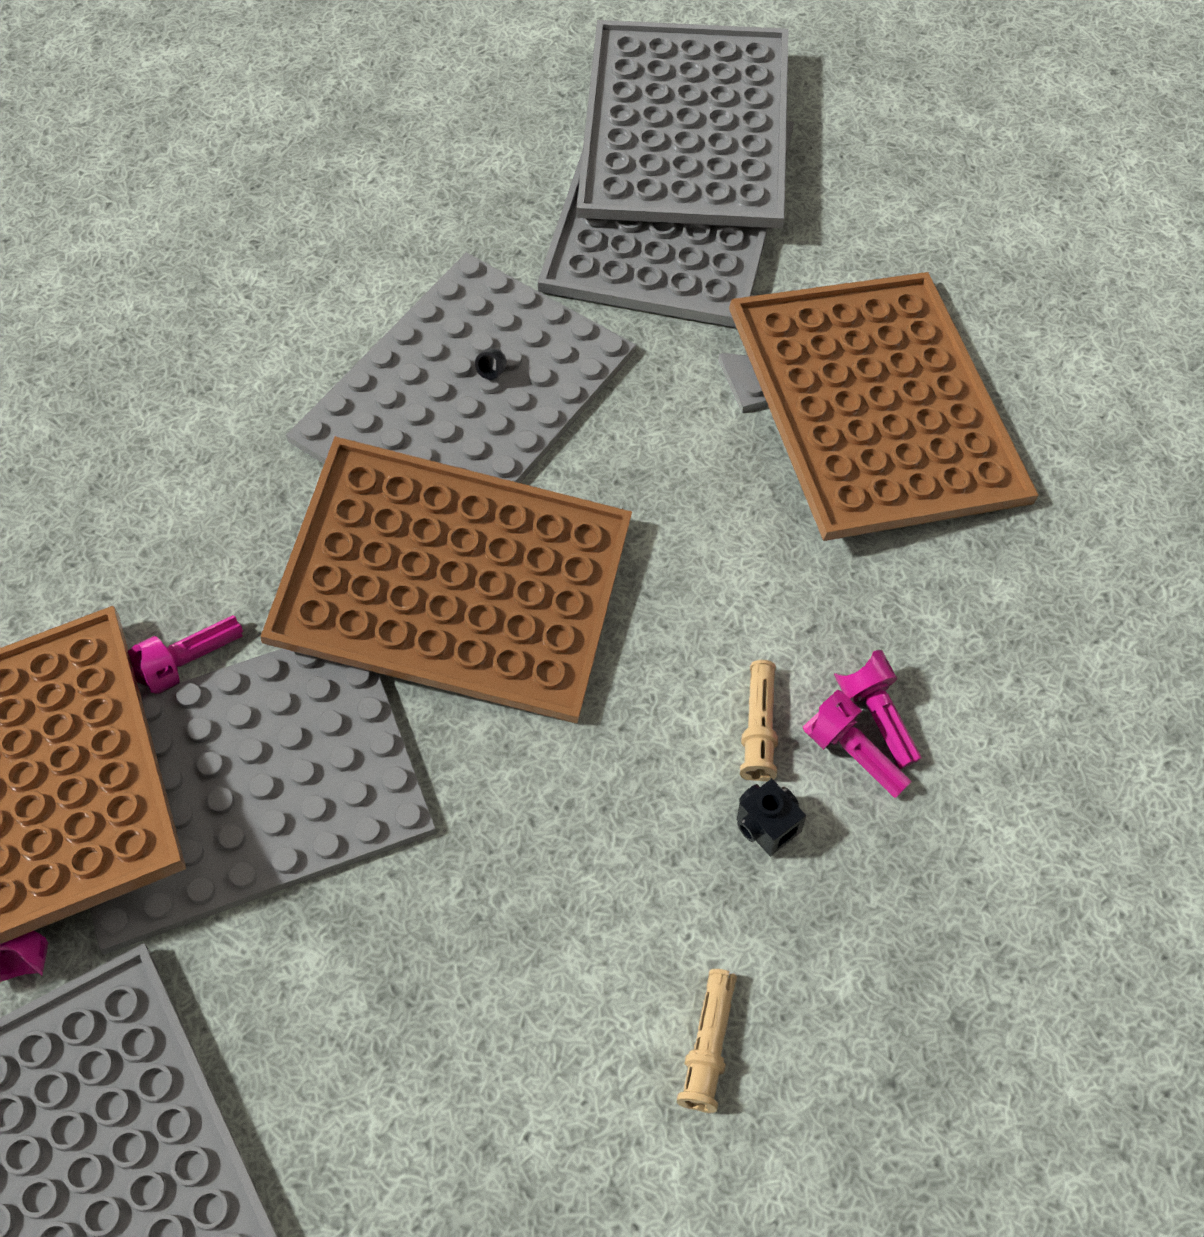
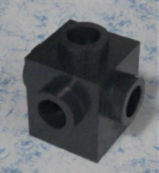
M772 778L761 787L758 784L751 786L739 798L740 803L736 819L739 830L750 842L756 841L770 857L802 832L806 814L799 808L795 795L788 788H781Z

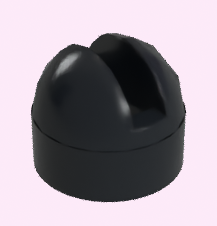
M496 348L483 350L475 359L476 371L487 380L498 378L504 372L507 364L505 354ZM494 359L496 360V370L493 369Z

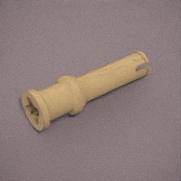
M756 660L750 665L748 728L741 737V744L745 747L744 763L740 766V776L745 780L767 782L771 778L774 780L777 777V767L773 764L774 749L778 746V736L775 730H773L776 665L768 660Z
M709 970L707 990L702 1006L694 1050L689 1051V1054L686 1055L684 1064L688 1067L684 1090L678 1093L676 1101L678 1105L684 1108L705 1113L717 1112L718 1102L715 1100V1093L719 1075L724 1074L726 1066L724 1058L721 1056L722 1046L729 1019L732 995L737 981V976L734 973L729 976L730 971Z

